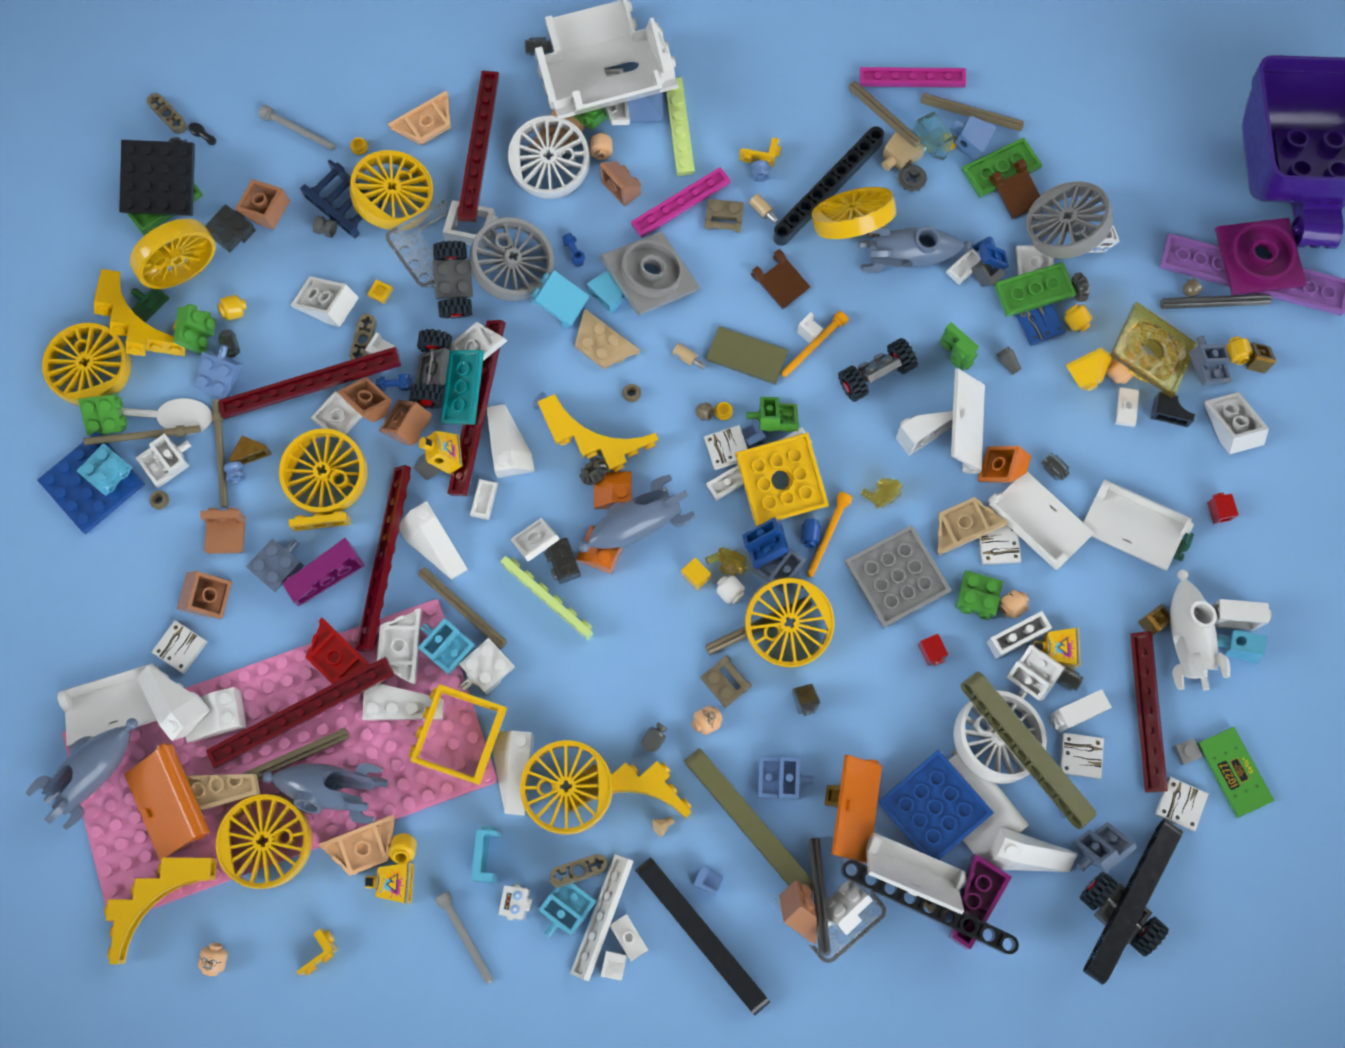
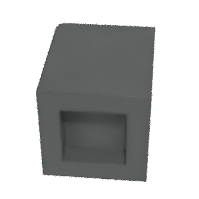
M982 260L971 268L982 287L995 284L1005 275L1001 268L992 269L990 265L983 263Z
M425 454L419 457L414 466V469L425 480H429L442 471L428 463Z

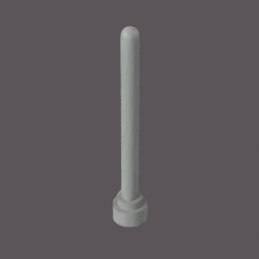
M263 105L260 108V118L266 121L273 120L330 150L335 149V144L275 114L271 107Z
M448 891L435 899L438 907L441 906L442 909H445L484 981L490 984L493 978L452 906L453 897Z

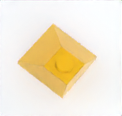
M1099 348L1066 364L1078 386L1083 390L1091 391L1103 382L1112 360V355L1103 348Z

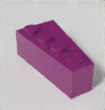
M345 537L296 574L289 576L282 584L293 603L299 607L363 568L365 564Z
M974 854L971 855L966 873L967 882L964 888H962L960 896L965 913L987 922L1012 877L979 855ZM966 919L963 922V928L967 932L971 931L973 927L972 922ZM950 929L948 938L963 948L971 950L975 940Z

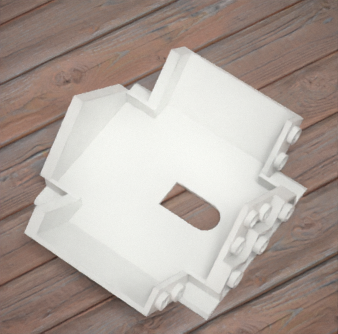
M619 0L553 18L552 15L545 17L553 53L544 55L543 48L538 47L535 48L534 58L535 61L538 60L537 70L540 79H543L542 85L545 94L548 95V103L551 109H555L558 120L679 88L674 67H676L674 56L671 57L668 42H664L662 28L659 27L658 22L654 21V17L650 18L645 29L635 31L637 29L636 20L631 17L632 5L631 1ZM627 62L639 64L635 70L609 77L606 76L604 68Z

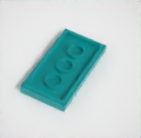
M450 350L441 424L475 425L484 351Z

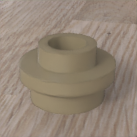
M635 384L626 385L622 391L623 398L628 402H636L641 396L640 388ZM629 392L635 393L634 396H629L628 394Z
M164 491L153 492L149 500L150 505L158 510L164 509L169 503L168 494ZM163 498L162 502L157 503L158 499Z

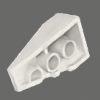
M506 405L487 407L491 450L497 478L535 472L532 453Z
M426 501L410 510L399 524V530L406 542L451 580L467 571V567L428 502Z
M151 664L147 665L137 677L159 726L171 741L187 737L210 711L199 695L187 691L183 688L182 684L175 683L169 679L168 675Z
M499 731L492 749L505 814L525 816L526 811L520 796V780L525 765L532 757L534 734L532 732Z
M1000 827L986 861L1003 870L1070 872L1078 854L1077 852Z

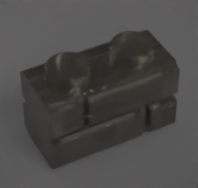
M568 538L560 539L547 548L544 554L547 563L552 562L553 569H550L554 580L558 579L559 584H563L581 577Z

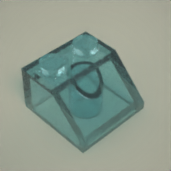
M935 111L916 120L913 132L921 138L924 149L933 158L944 160L954 141V137Z

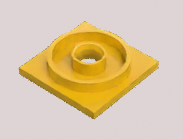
M808 432L735 452L755 527L773 517L781 520L829 506ZM776 471H783L787 474L789 483L785 489H777L773 486L771 478Z

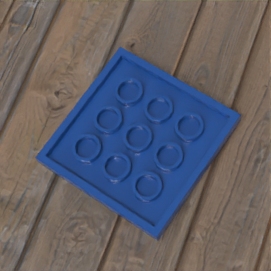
M95 432L90 437H98L102 435L98 432ZM82 442L37 481L84 534H87L141 489L145 483L131 469L129 475L116 485L115 490L105 496L77 472L102 444L84 445V442ZM104 443V444H105L107 447H109L113 452H115L119 457H121V456L112 448V446H111L109 443Z
M939 749L878 801L882 809L919 852L938 860L994 814L993 810Z

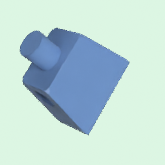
M970 116L964 124L955 119L950 129L958 133L955 145L971 158L977 160L984 153L996 126Z

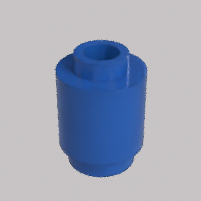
M808 518L802 524L800 542L806 548H815V546L820 544L821 525L819 520Z

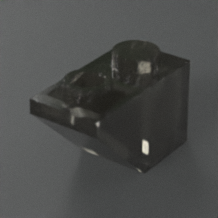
M812 683L792 689L798 715L802 713L804 716L814 714L820 705V700Z

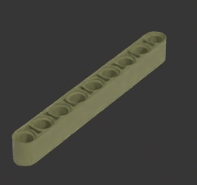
M975 672L963 681L961 689L1069 822L1077 829H1082L1094 819L1096 811L986 677L980 672Z
M698 748L684 760L688 768L786 884L790 886L797 880L802 885L806 884L813 892L812 879L706 754Z

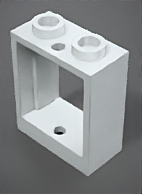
M452 200L443 229L445 241H462L466 245L471 246L476 235L456 231L459 222L457 218L459 202ZM478 207L477 216L486 218L485 225L498 219L493 208ZM489 232L485 237L492 242L493 235ZM479 241L477 247L484 249L488 248V246L485 243Z
M1220 599L1212 604L1217 614L1215 628L1255 631L1271 620L1269 603Z
M1101 689L1050 714V723L1060 733L1112 707Z

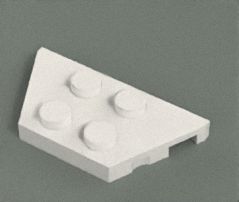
M476 322L451 343V350L484 351V361L505 344L507 339Z
M415 609L410 614L402 615L392 622L388 621L380 625L377 661L387 657L395 675L413 685H416L421 609Z

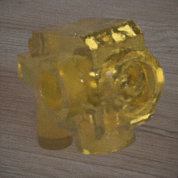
M882 478L877 482L878 491L874 494L867 489H863L861 495L875 504V508L878 509L879 507L883 508L888 503L891 504L901 496L902 491L900 489L903 486L897 479Z
M724 547L719 548L717 553L705 557L707 564L716 561L721 562L720 569L725 575H742L748 567L744 556L737 551H731Z

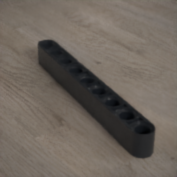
M878 126L870 128L775 226L773 240L777 245H786L811 220L813 209L822 201L834 196L881 147L884 138L882 128Z
M1163 819L1155 829L1083 968L1085 974L1101 985L1105 984L1111 976L1182 837L1183 830L1167 819Z
M651 857L648 858L635 870L753 1015L756 1016L770 1003L769 999Z
M849 860L841 867V874L847 880L1000 953L1014 954L1019 948V942L1015 936L965 912L960 914L932 902L934 906L933 911L927 913L924 910V903L929 901L927 899L914 896L913 903L909 904L904 900L906 890L895 886L894 893L890 895L885 891L887 882L877 878L873 885L867 884L865 876L868 874V866L860 862ZM848 864L856 867L857 871L854 876L847 874L846 867ZM946 910L951 911L953 914L951 922L944 920L943 914ZM966 919L970 920L973 925L969 932L963 928V922ZM985 929H989L992 932V938L989 941L983 938ZM1006 938L1010 939L1012 947L1008 951L1003 947V941Z

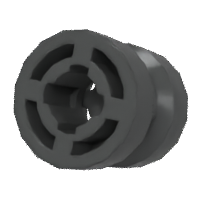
M317 216L313 223V232L333 238L337 230V222Z

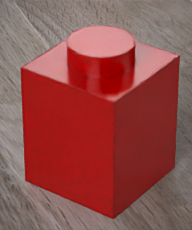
M1224 492L1217 493L1207 502L1214 524L1232 521L1239 516L1232 493L1226 495Z
M939 634L928 637L918 644L928 666L932 664L938 666L944 663V659L949 655Z

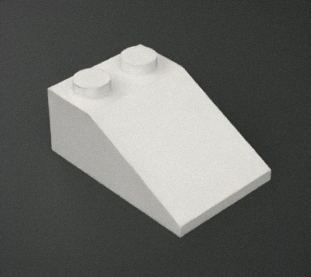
M309 276L291 306L326 324L340 327L359 297L346 284Z
M1239 392L1204 401V406L1217 437L1229 454L1265 444L1269 428Z
M953 411L917 415L912 419L908 417L900 423L901 426L895 439L910 456L952 428Z
M232 687L201 696L200 698L210 711L186 737V741L190 743L247 729L241 691Z

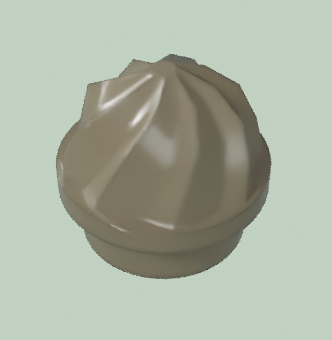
M1195 277L1191 280L1188 279L1183 286V293L1190 297L1199 295V292L1203 290Z
M708 402L699 403L695 409L696 416L702 421H709L713 417L715 409Z

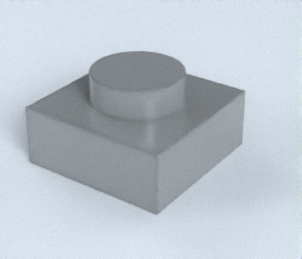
M1195 739L1173 746L1182 765L1202 758Z

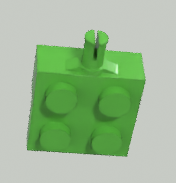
M760 397L758 412H747V420L757 419L759 421L760 431L792 432L799 429L797 404L779 403V397Z

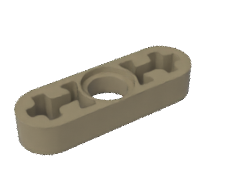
M153 93L147 98V104L151 110L175 134H182L186 131L187 124L185 120L160 94ZM154 102H159L161 106L158 107ZM165 111H171L168 117H163ZM176 120L180 126L175 125L173 121Z
M363 314L358 320L349 354L351 360L356 359L355 356H358L359 352L362 357L367 355L365 349L372 340L377 326V322L371 314ZM368 320H370V321H371V324L369 323V324L367 325V330H368V332H367V331H365V330H366V326H365L364 322L366 323V322H368ZM361 336L368 337L366 343L361 344L358 342Z
M595 854L557 866L552 869L549 881L551 885L559 888L601 875L607 867V860L603 855ZM596 860L598 863H602L600 869L594 866L590 868L588 873V867L592 866ZM581 866L584 873L581 876L575 875L572 870L573 867ZM566 869H568L569 875L563 876L562 881H559L558 878L554 879L556 873L564 875L567 872Z

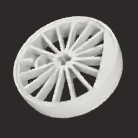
M540 116L526 122L516 131L509 145L508 162L514 179L523 190L535 197L555 199L570 194L584 181L589 170L590 152L584 135L572 122L564 118L558 120L557 116ZM553 126L557 127L550 145L549 127ZM546 127L547 147H545L537 130L539 128ZM561 128L568 130L556 144ZM535 131L543 148L527 135ZM572 134H574L578 138L577 140L561 147ZM525 138L538 150L520 145V143ZM579 144H582L584 148L583 151L574 152L573 149H571ZM520 150L536 155L520 156ZM567 153L572 155L568 160L563 158ZM584 156L583 164L576 163V157ZM534 160L521 167L520 161ZM557 165L573 180L565 185L555 166ZM536 166L523 180L522 172ZM573 166L580 168V171L575 176L565 167ZM542 168L536 186L533 187L527 184ZM548 168L549 189H539L545 171ZM551 168L554 169L562 187L552 189Z
M997 691L1005 702L1011 706L1010 708L1013 711L1016 708L1023 715L1020 718L1021 721L1024 719L1028 721L1031 728H1028L1029 731L1032 732L1046 750V731L1036 710L1026 700L1013 693ZM969 701L959 712L953 731L957 753L965 766L981 779L998 784L1016 782L1030 774L973 703ZM970 710L978 717L976 720L968 716ZM980 722L984 724L987 728L986 730L980 727ZM965 723L971 724L973 730L965 729ZM966 735L987 739L967 743ZM989 742V744L985 746L982 750H980L976 755L972 753L970 749L971 746H976ZM992 746L983 765L977 757ZM994 752L995 771L987 768ZM1001 755L1008 774L1001 773ZM1009 756L1018 766V769L1015 773L1010 762Z

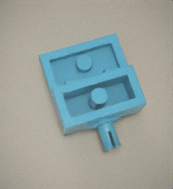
M445 618L434 630L424 623V627L421 626L420 630L428 635V637L418 648L450 676L476 645Z
M574 883L559 888L556 887L538 910L551 922L543 933L551 938L555 930L560 928L573 936L597 901Z

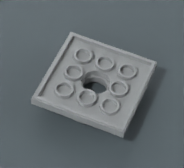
M662 231L602 254L600 258L638 316L697 292L700 288ZM646 264L656 266L659 274L647 272L644 266Z

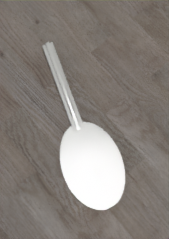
M174 399L164 403L158 411L122 408L123 415L157 418L158 423L164 429L176 428L179 425H184L185 427L200 425L201 431H203L212 423V412L209 407L194 399Z

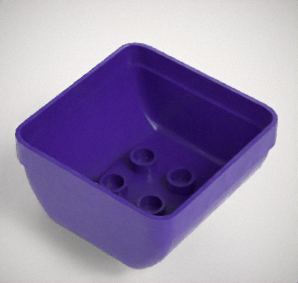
M1266 56L1262 59L1252 77V88L1246 103L1242 122L1250 194L1259 201L1288 202L1292 205L1294 219L1291 228L1297 248H1304L1306 245H1309L1311 248L1324 246L1325 249H1336L1342 240L1344 230L1342 208L1345 206V57Z

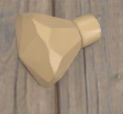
M671 816L666 819H653L651 821L653 830L659 837L664 836L668 827L674 824Z

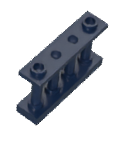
M329 160L327 162L331 171L315 187L310 188L304 184L300 190L309 202L330 219L335 220L338 226L356 239L360 235L357 224L363 218L359 214L349 220L345 217V213L353 206L351 197L340 208L335 209L332 206V203L350 186L351 176L345 172V169L338 162L335 164L332 160ZM337 175L344 180L327 198L319 196V192ZM360 190L363 194L369 192L368 190ZM378 196L369 198V200L372 202ZM381 200V201L376 205L379 209H381V207H382V205H383V204H382L383 200Z

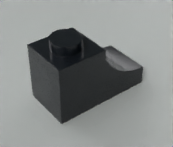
M1163 391L1159 392L1154 398L1150 419L1183 427H1189L1194 421L1195 414L1188 412L1180 405L1177 395Z

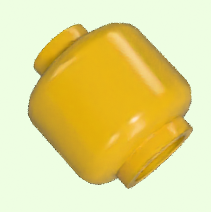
M238 295L223 297L220 299V303L217 304L221 318H225L228 321L243 317L244 310L247 309L244 299H240Z
M1075 304L1065 311L1064 320L1072 331L1080 330L1083 332L1091 326L1089 323L1093 317L1085 305Z
M1235 336L1228 340L1229 343L1226 345V348L1231 358V363L1242 365L1251 360L1250 357H1252L1254 352L1247 338Z
M400 833L395 835L390 843L389 857L398 864L411 862L416 854L417 841L410 834Z

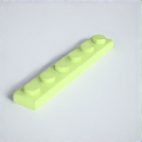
M676 78L679 88L666 91L676 172L677 176L695 174L683 82L682 78Z
M505 556L500 561L506 570L587 640L593 635L592 630H590L592 626L585 620L581 622L576 617L578 614L570 607L566 609L562 605L563 601L558 596L554 595L552 597L548 593L549 589L543 583L537 584L533 580L535 577L528 570L522 571L519 568L521 565L514 558L509 559Z

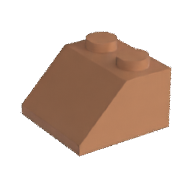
M617 161L602 162L600 164L602 184L624 207L641 194L639 180L636 177L633 178L624 165L621 166Z
M252 179L235 209L256 224L274 230L290 199L282 188Z
M367 377L348 385L337 393L363 418L372 422H376L388 415L392 401Z
M398 400L379 431L405 445L413 446L420 439L423 429L428 426L432 414L417 402Z
M199 571L186 572L177 610L194 615L222 619L232 582Z
M795 880L779 895L783 921L815 944L817 942V917L812 891L806 884L802 885Z

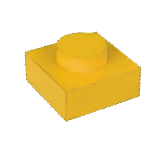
M376 279L367 295L385 304L393 288Z

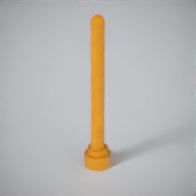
M839 310L833 316L832 323L782 370L781 375L787 377L837 327L840 328L849 322L846 314Z
M839 492L837 495V507L807 571L808 577L814 576L844 508H847L852 502L853 497L847 493Z

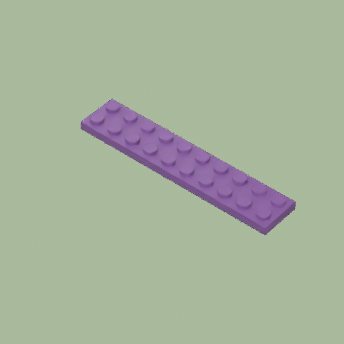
M1168 233L1159 266L1160 269L1229 286L1219 246ZM1303 268L1307 284L1304 287L1255 292V294H1270L1271 298L1339 316H1342L1345 312V279Z

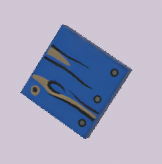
M1053 304L1016 314L1031 346L1066 332Z

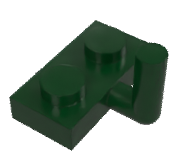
M133 288L131 295L136 297L139 302L131 310L146 323L170 298L160 289H151L144 295L137 288Z

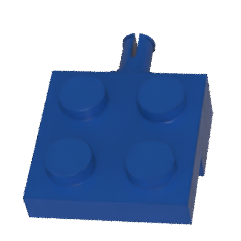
M776 517L742 535L745 548L750 554L751 563L755 569L789 552L783 526Z

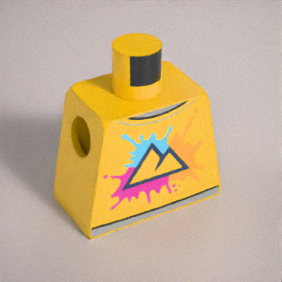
M435 431L426 438L422 437L420 439L419 447L425 450L428 463L448 474L462 467L459 435Z
M1079 628L1050 631L1043 635V641H1033L1035 647L1064 667L1076 669L1081 665Z
M404 863L378 867L377 876H366L365 888L376 889L375 896L378 898L411 904L415 864Z

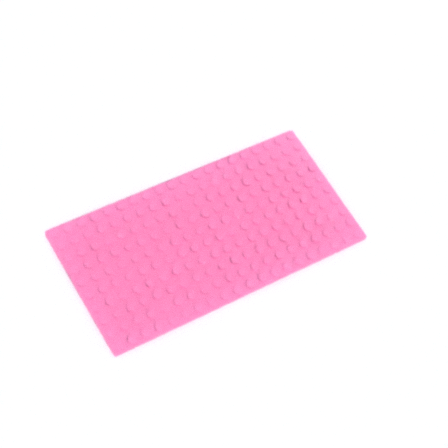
M434 599L381 618L380 625L388 621L392 622L402 615L410 614L415 609L422 610L421 626L424 627L423 624L426 623L433 630L445 617L440 602ZM380 625L377 629L376 644L373 650L365 652L356 650L369 664L377 661ZM360 626L339 633L356 649ZM420 630L419 646L428 637L422 630ZM310 643L184 689L194 692L201 697L215 691L232 687L237 688L242 694L246 727L249 728L332 685V683L305 658L308 649L312 645ZM419 650L416 685L407 682L397 675L380 684L430 696L433 688H437L438 684L464 692L459 685L465 681L460 665L449 676ZM364 692L218 768H213L206 750L241 731L187 743L186 737L171 741L157 721L138 726L130 730V739L126 752L112 776L80 805L84 808L83 819L106 905L108 899L133 900L131 887L135 883V878L160 879L158 866L161 861L124 774L156 751V747L163 743L174 746L186 776L242 774L346 728L350 736L348 740L285 768L301 764H326L356 771L357 766L362 763H371L382 767V773L370 772L368 776L387 779L388 787L374 786V790L343 788L339 791L362 797L363 802L369 803L368 810L362 812L365 815L375 817V822L394 815L396 820L496 783L498 778L491 757L487 763L480 786L410 762L411 757L408 755L411 746H416L418 738L415 736L419 725L423 726L425 720L364 721L362 720ZM442 693L441 698L444 700L443 720L432 721L419 758L474 777L486 745L474 705ZM65 730V731L63 732V738H64V742H65V746H66V750H67V754H68V758H69V756H70V753H69L70 748L67 747V742H66V730ZM262 778L258 779L261 794L278 795L294 802L292 798L280 791L273 781L265 783ZM242 800L202 811L210 834L199 840L189 842L168 857L217 859L216 879L185 885L166 895L151 909L232 880L219 863L216 853V837L225 815ZM272 801L262 802L264 827ZM277 802L271 826L285 809V804ZM257 804L248 807V810L259 828ZM291 809L275 831L297 817ZM322 809L317 814L304 812L312 829L313 842L311 851L320 848V843L371 823L353 822L349 817L350 810ZM243 811L236 819L255 832ZM300 821L288 828L295 833L303 831ZM235 822L230 828L231 833L254 837ZM285 832L281 836V841L283 844L287 843L290 835L288 832ZM230 836L231 845L252 842V840ZM298 836L293 846L302 848L303 836ZM265 838L264 841H261V844L265 845L268 839ZM251 846L231 849L232 858ZM275 846V848L289 858L298 856L301 853L299 850ZM271 850L275 858L277 859L278 863L285 860L276 852ZM252 852L233 863L236 872L240 870ZM257 855L241 876L252 873ZM263 855L258 870L264 868ZM268 855V863L271 866L274 864Z

